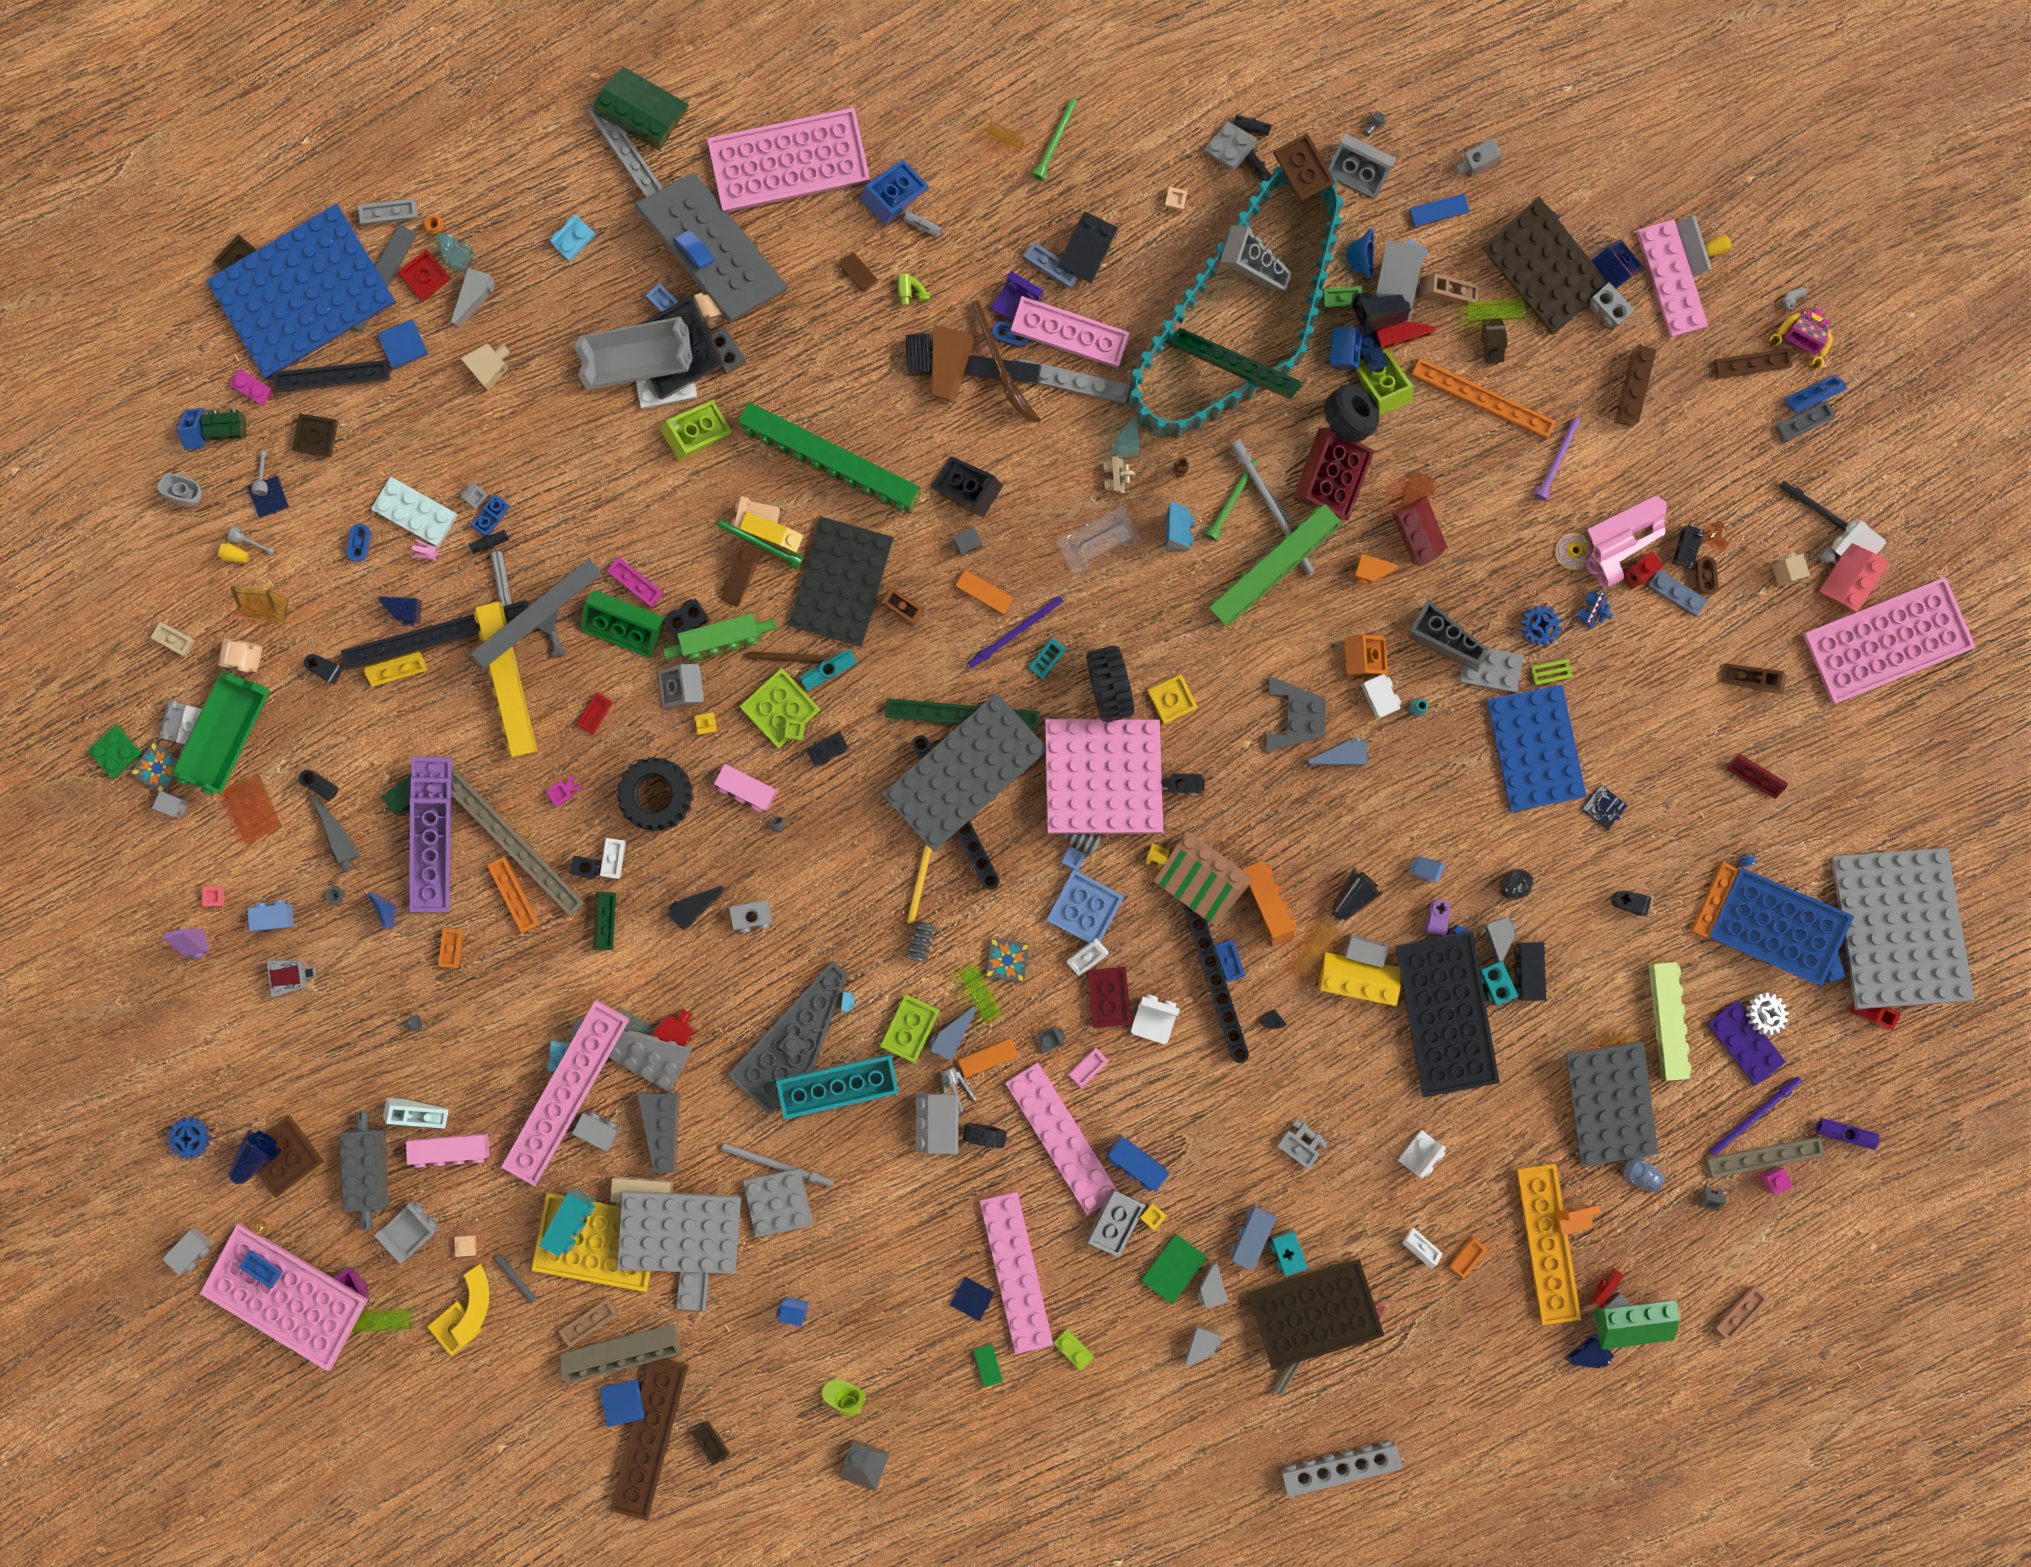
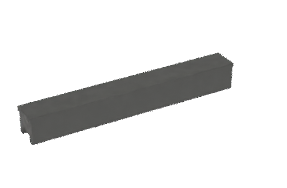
M589 558L474 650L469 657L482 670L485 669L602 574L601 571L591 561L592 559Z

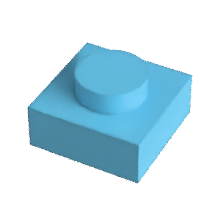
M844 991L841 1011L850 1012V1009L854 1008L855 997L852 996V992Z

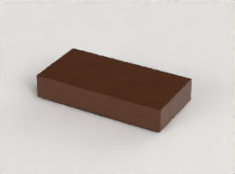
M854 252L839 263V266L863 293L878 282L875 275Z

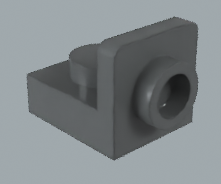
M1056 1026L1036 1035L1043 1053L1064 1045L1063 1040L1066 1039L1062 1028L1057 1029Z

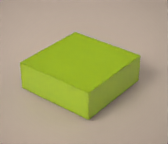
M786 719L783 738L803 741L806 722Z

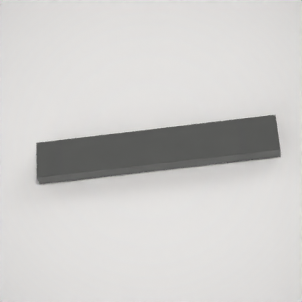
M400 224L375 266L387 287L417 237V233ZM370 318L355 325L354 328L363 332Z

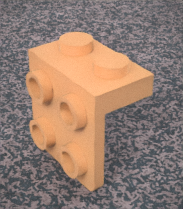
M741 496L740 501H737L735 506V512H737L736 520L733 519L731 525L739 528L746 511L778 523L780 509L776 506L751 502L748 497Z

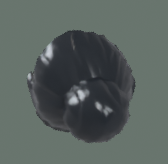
M1512 869L1500 881V893L1509 900L1524 898L1531 892V887L1534 885L1533 877L1526 870Z

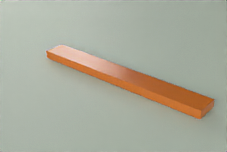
M1420 357L1410 375L1547 440L1557 422Z

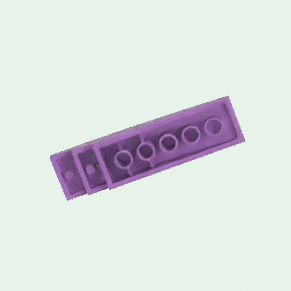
M412 756L410 912L450 911L452 757Z

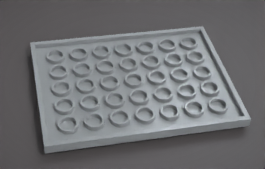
M1948 848L1831 857L1839 910L1854 916L1845 935L1844 944L1855 1010L1974 1001Z

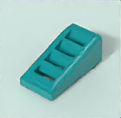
M1052 637L1028 668L1041 679H1044L1067 648ZM1051 644L1055 646L1058 650H1060V652L1057 653L1056 651H1054L1050 647ZM1045 652H1050L1053 656H1055V659L1053 660ZM1040 658H1045L1051 664L1048 666ZM1039 663L1046 670L1043 672L1035 664Z

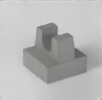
M470 482L468 484L469 488L461 492V497L476 509L486 499L488 494L474 482Z

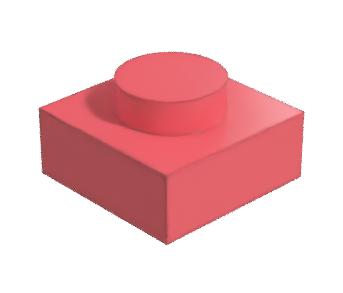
M202 887V906H224V887Z

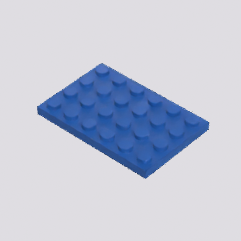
M1563 685L1486 700L1510 812L1587 797Z
M1741 868L1709 937L1822 987L1854 916Z

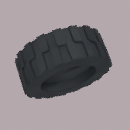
M965 1123L962 1139L980 1146L1004 1148L1007 1131L983 1124Z

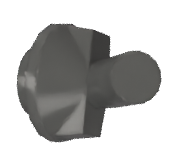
M1379 111L1371 112L1368 120L1372 123L1364 130V135L1369 137L1378 126L1383 128L1387 123V120H1385L1386 116Z

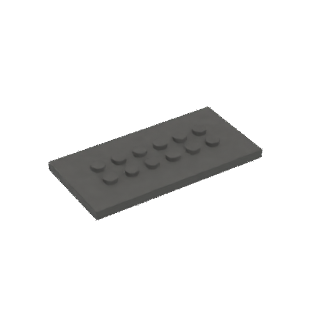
M695 173L636 202V210L705 294L710 296L729 323L787 291V284L726 211H722L721 204ZM688 230L691 231L707 247L715 262L702 269H698L687 260V254L674 244V238Z

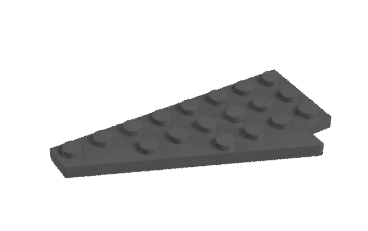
M834 961L830 963L727 1075L769 1115L780 1105L775 1078L814 1070L847 977V973ZM791 1031L806 1043L794 1059L779 1047Z

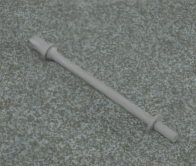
M1241 439L1232 443L1230 447L1238 458L1237 462L1247 469L1286 536L1292 531L1251 463V453L1248 454ZM1307 557L1301 561L1308 575L1315 572Z

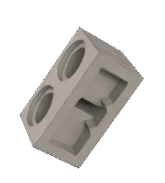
M1610 283L1606 284L1588 303L1590 309L1594 313L1599 314L1603 318L1604 324L1613 330L1635 310ZM1600 297L1605 298L1607 304H1603L1600 301ZM1613 311H1617L1620 314V318L1615 317Z

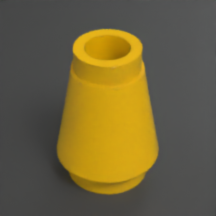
M1719 235L1707 243L1705 248L1708 257L1727 253L1732 246L1727 235Z
M222 543L218 557L222 558L223 561L246 564L249 559V553L230 543Z

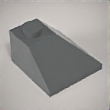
M853 1439L839 1477L876 1491L889 1452Z

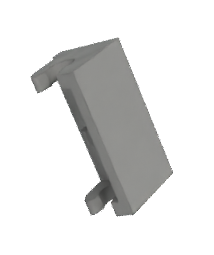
M1349 934L1345 957L1383 968L1389 947L1382 942Z

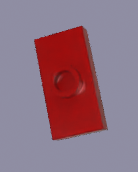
M1613 1268L1606 1279L1603 1278L1599 1282L1597 1291L1590 1299L1597 1305L1602 1306L1624 1275Z

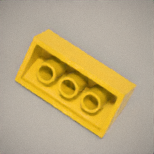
M1325 952L1317 990L1397 1006L1401 981L1400 970L1396 966L1384 964L1383 968L1352 960L1342 955Z

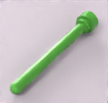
M1075 98L1069 101L1041 163L1034 167L1031 176L1038 181L1044 182L1048 174L1047 165L1077 104Z
M1251 460V463L1255 468L1257 465V461ZM1247 469L1242 474L1214 525L1206 529L1204 535L1207 538L1218 541L1221 535L1220 528L1250 477Z

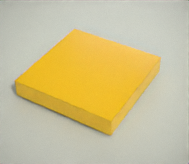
M1182 674L1147 690L1163 725L1198 709Z
M459 1300L427 1326L451 1357L464 1347H460L451 1333V1330L459 1324L467 1311ZM481 1327L473 1338H475L480 1332L483 1331Z

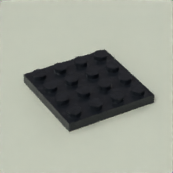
M694 295L686 297L641 323L645 324L681 317L684 324L688 327L692 362L688 371L650 378L661 400L724 366V362Z

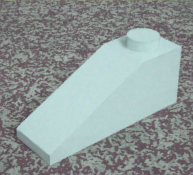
M386 1098L383 1117L386 1124L445 1129L449 1110L407 1099Z

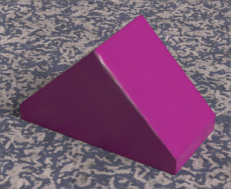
M349 1268L334 1277L338 1282L367 1298V1303H369L368 1285L353 1268Z

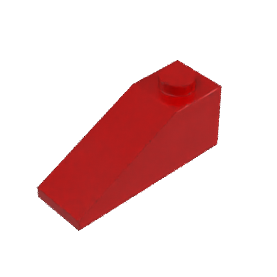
M1404 321L1373 332L1383 350L1431 336L1436 329L1435 326Z

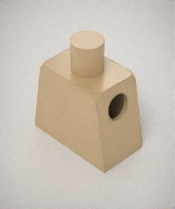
M485 344L461 359L489 391L507 371L508 366L503 362V359L511 352L504 344L495 351L489 344Z

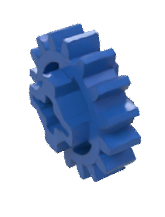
M1536 605L1534 610L1532 608L1528 609L1529 614L1525 613L1522 615L1525 620L1520 621V624L1524 625L1520 631L1526 633L1523 638H1530L1529 644L1535 641L1537 647L1540 646L1541 642L1543 646H1547L1548 641L1552 644L1555 642L1554 638L1560 637L1557 631L1563 630L1559 626L1563 621L1557 620L1559 613L1553 614V607L1547 610V605H1543L1541 609L1539 605ZM1534 615V617H1533V618H1534L1533 623H1532V624H1529L1530 619H1531L1532 616ZM1538 624H1544V628L1538 627ZM1553 627L1552 633L1549 635V629Z
M186 1117L185 1120L183 1118L179 1119L178 1123L172 1124L174 1130H168V1133L171 1134V1137L166 1139V1141H171L168 1149L174 1148L175 1150L172 1154L180 1153V1159L185 1158V1156L187 1160L193 1157H200V1153L206 1152L204 1147L210 1146V1143L207 1142V1139L212 1138L211 1135H207L210 1128H204L206 1122L199 1123V1118H194L193 1120L192 1117Z

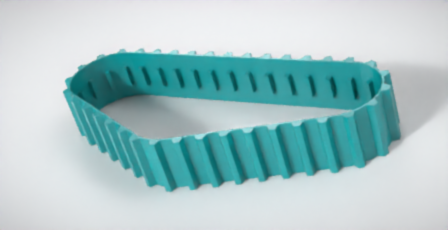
M1281 167L1274 168L1269 182H1261L1256 197L1252 196L1250 198L1246 212L1241 211L1236 225L1249 226V221L1253 215L1257 217L1260 205L1264 200L1266 202L1269 200L1271 192L1282 185L1290 184ZM1334 178L1335 185L1319 193L1328 207L1327 214L1330 215V221H1327L1324 231H1327L1326 240H1322L1319 248L1323 249L1321 258L1318 257L1315 267H1319L1317 276L1314 275L1310 285H1314L1313 291L1306 299V303H1309L1308 311L1304 312L1301 321H1305L1304 327L1297 335V339H1300L1299 347H1295L1292 353L1293 357L1289 361L1284 360L1281 365L1274 368L1288 376L1294 364L1300 365L1308 349L1307 344L1314 331L1312 325L1319 311L1316 308L1323 295L1321 289L1328 275L1326 270L1333 256L1330 253L1337 240L1335 234L1342 220L1338 215L1344 204V198L1337 195L1335 187L1338 181L1336 178ZM1231 227L1227 232L1225 242L1218 244L1214 258H1209L1206 261L1203 274L1198 273L1195 277L1192 290H1186L1182 305L1175 306L1171 321L1166 320L1163 323L1160 337L1154 336L1150 351H1144L1141 355L1139 369L1133 370L1130 387L1134 390L1130 394L1129 408L1136 409L1139 415V426L1147 425L1155 430L1156 437L1160 438L1165 433L1174 434L1179 439L1182 438L1184 431L1191 428L1200 430L1206 419L1209 417L1214 420L1219 419L1223 409L1226 407L1231 410L1236 409L1240 399L1246 397L1248 400L1253 399L1257 389L1261 387L1247 381L1246 385L1234 392L1232 390L1228 396L1218 402L1216 400L1213 401L1211 406L1203 411H1196L1193 417L1185 420L1179 419L1178 421H1168L1153 415L1151 410L1147 409L1142 403V393L1139 394L1138 384L1142 385L1144 379L1142 375L1146 369L1151 370L1153 366L1152 361L1155 356L1162 354L1163 345L1168 338H1173L1174 329L1178 323L1182 324L1184 322L1185 313L1189 307L1194 308L1196 297L1200 292H1205L1206 283L1210 277L1214 278L1216 276L1217 267L1221 263V257Z

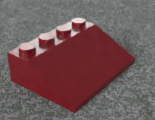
M1330 427L1319 428L1293 499L1314 509L1325 504L1338 518L1349 521L1375 450L1360 442L1343 440Z

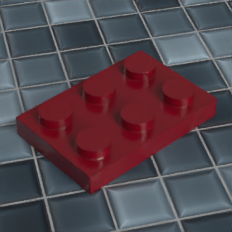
M1126 966L1087 970L1093 1028L1130 1025L1131 1014Z

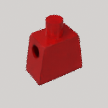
M1651 551L1623 572V581L1632 590L1658 572L1664 565ZM1632 574L1637 577V580L1633 578Z
M682 1008L678 1017L672 1014L668 1015L651 1036L658 1037L660 1041L668 1043L673 1041L677 1042V1045L686 1047L694 1031V1027L688 1024L692 1013Z

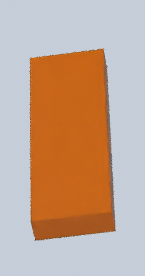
M964 570L955 587L1003 615L1006 614L1014 600L1013 597L967 570Z
M1012 1038L961 1058L958 1062L965 1078L1016 1058L1019 1055Z

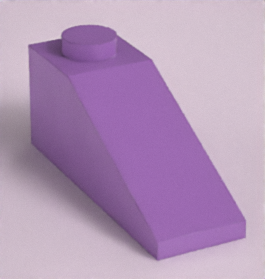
M180 929L163 935L164 939L183 957H192V960L204 957L203 953L210 951L204 929Z

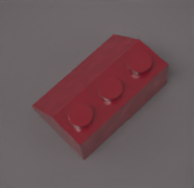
M1427 496L1419 498L1392 512L1413 564L1419 567L1437 559L1447 548Z

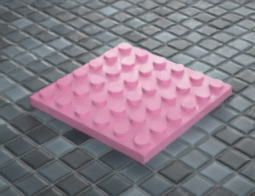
M1045 719L1047 834L1163 833L1160 720L1120 719L1106 723L1101 719Z

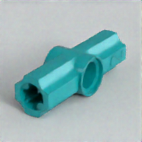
M849 648L832 659L822 662L818 667L800 676V679L807 691H810L829 679H834L838 674L856 665L858 662ZM828 665L834 667V671L830 675L824 673V668Z

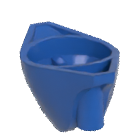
M1372 228L1368 229L1364 236L1353 241L1349 245L1346 254L1347 260L1352 266V273H1364L1368 279H1372L1374 263V229Z

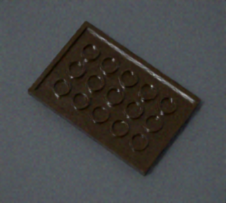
M1540 196L1536 197L1481 248L1551 335H1555L1591 302L1590 299L1609 283Z
M1360 1259L1248 1293L1272 1370L1385 1336Z

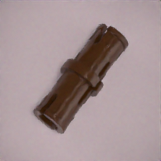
M1185 457L1179 458L1174 464L1175 476L1183 477L1189 470V461L1187 462Z

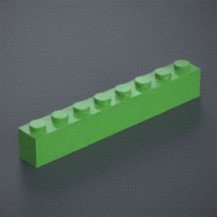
M1325 504L1322 507H1317L1308 520L1304 519L1298 524L1297 530L1293 533H1288L1279 546L1275 545L1268 552V556L1264 559H1259L1250 572L1246 571L1243 573L1239 582L1231 584L1221 598L1217 597L1211 603V611L1228 628L1342 526L1339 518Z

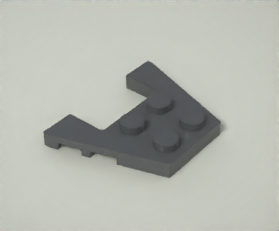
M1270 677L1268 695L1288 697L1286 735L1267 734L1265 752L1324 737L1326 698Z

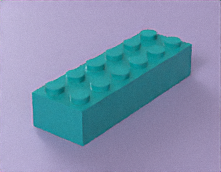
M890 1053L775 1078L784 1119L899 1094Z

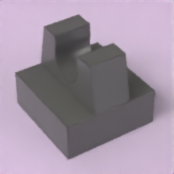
M1706 1186L1699 1201V1207L1719 1211L1726 1204V1196H1723L1722 1189H1717L1714 1194L1711 1193V1187Z

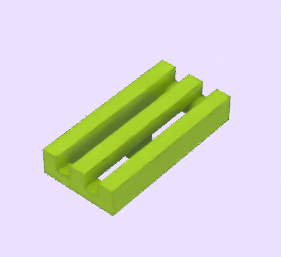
M1564 659L1530 667L1534 685L1572 678L1573 673H1571L1572 669L1569 665L1570 660ZM1565 664L1563 668L1536 673L1538 669ZM1566 671L1567 675L1543 679L1539 681L1537 678L1540 676L1555 674Z

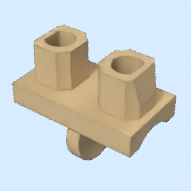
M1118 456L1104 462L1105 473H1113V479L1105 480V490L1124 494L1125 484H1130V477L1135 476V471H1130L1129 464L1124 465L1123 459H1119Z

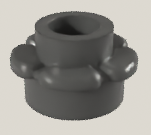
M332 886L326 891V899L330 904L335 903L338 905L342 903L345 897L343 889H340L339 886Z

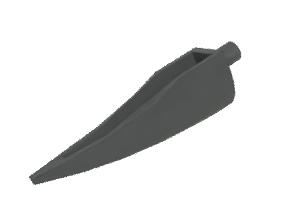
M310 795V799L323 824L330 851L338 867L342 866L345 873L350 872L352 868L349 863L361 855L336 818L313 795Z

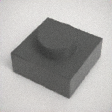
M791 1031L779 1047L794 1059L806 1043Z

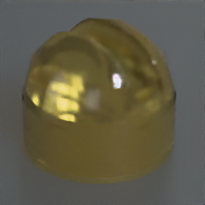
M258 1220L250 1226V1229L262 1237L267 1232V1224L265 1221Z

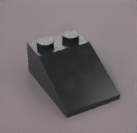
M1084 211L1059 262L1058 268L1092 283L1116 238L1118 227Z
M951 456L931 488L966 510L984 518L1003 485L996 476Z

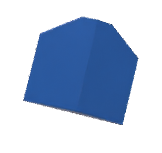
M378 893L366 894L375 907L383 924L381 925L382 928H394L396 905Z

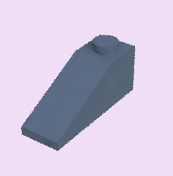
M1350 738V741L1308 760L1307 765L1365 766L1367 765V741H1362V738Z
M973 1006L940 1031L938 1036L933 1035L929 1044L932 1046L930 1051L952 1060L977 1007Z

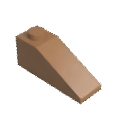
M1437 273L1420 278L1419 297L1435 301L1478 304L1479 285Z

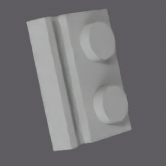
M680 1272L677 1309L706 1311L709 1273Z

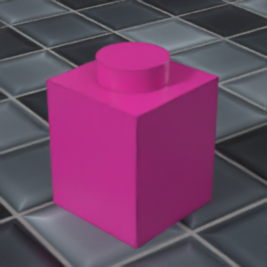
M1776 1166L1759 1174L1767 1192L1774 1195L1793 1187L1784 1168Z

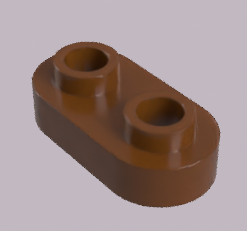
M1704 556L1695 564L1697 588L1701 594L1710 595L1718 589L1717 564L1712 557ZM1702 564L1707 565V570L1702 568ZM1705 582L1709 584L1708 589L1704 587Z

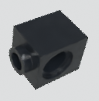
M573 855L569 874L596 879V875L599 876L601 871L600 860ZM586 862L591 866L588 873L582 870V866Z

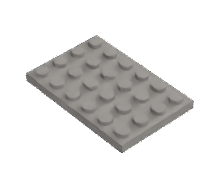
M623 1191L617 1270L736 1274L741 1195Z

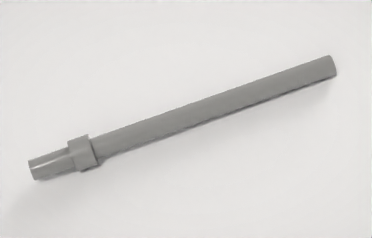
M726 1143L722 1146V1151L781 1171L797 1168ZM801 1169L803 1178L808 1179L810 1183H819L832 1187L834 1180L820 1176L818 1172H809Z

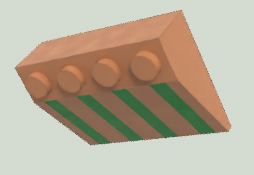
M1188 831L1173 850L1154 883L1215 927L1251 884L1249 874Z

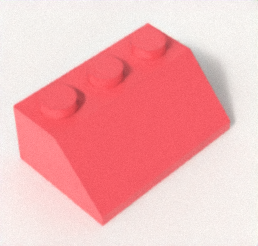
M1851 543L1818 592L1849 611L1858 612L1890 562L1865 548Z

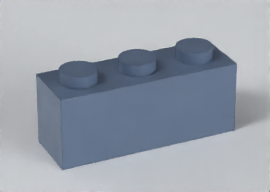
M1253 1205L1252 1209L1249 1208L1245 1215L1247 1221L1244 1227L1241 1226L1237 1233L1239 1239L1230 1249V1259L1254 1271L1277 1216Z

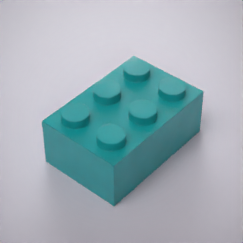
M576 1188L568 1192L539 1246L558 1257L571 1251L576 1244L574 1238L581 1234L586 1225L584 1220L591 1216L596 1207L593 1205L596 1199Z

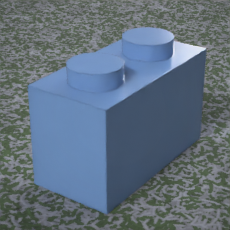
M275 901L272 906H266V903L254 904L253 908H248L249 931L294 927L292 904H286L285 901Z

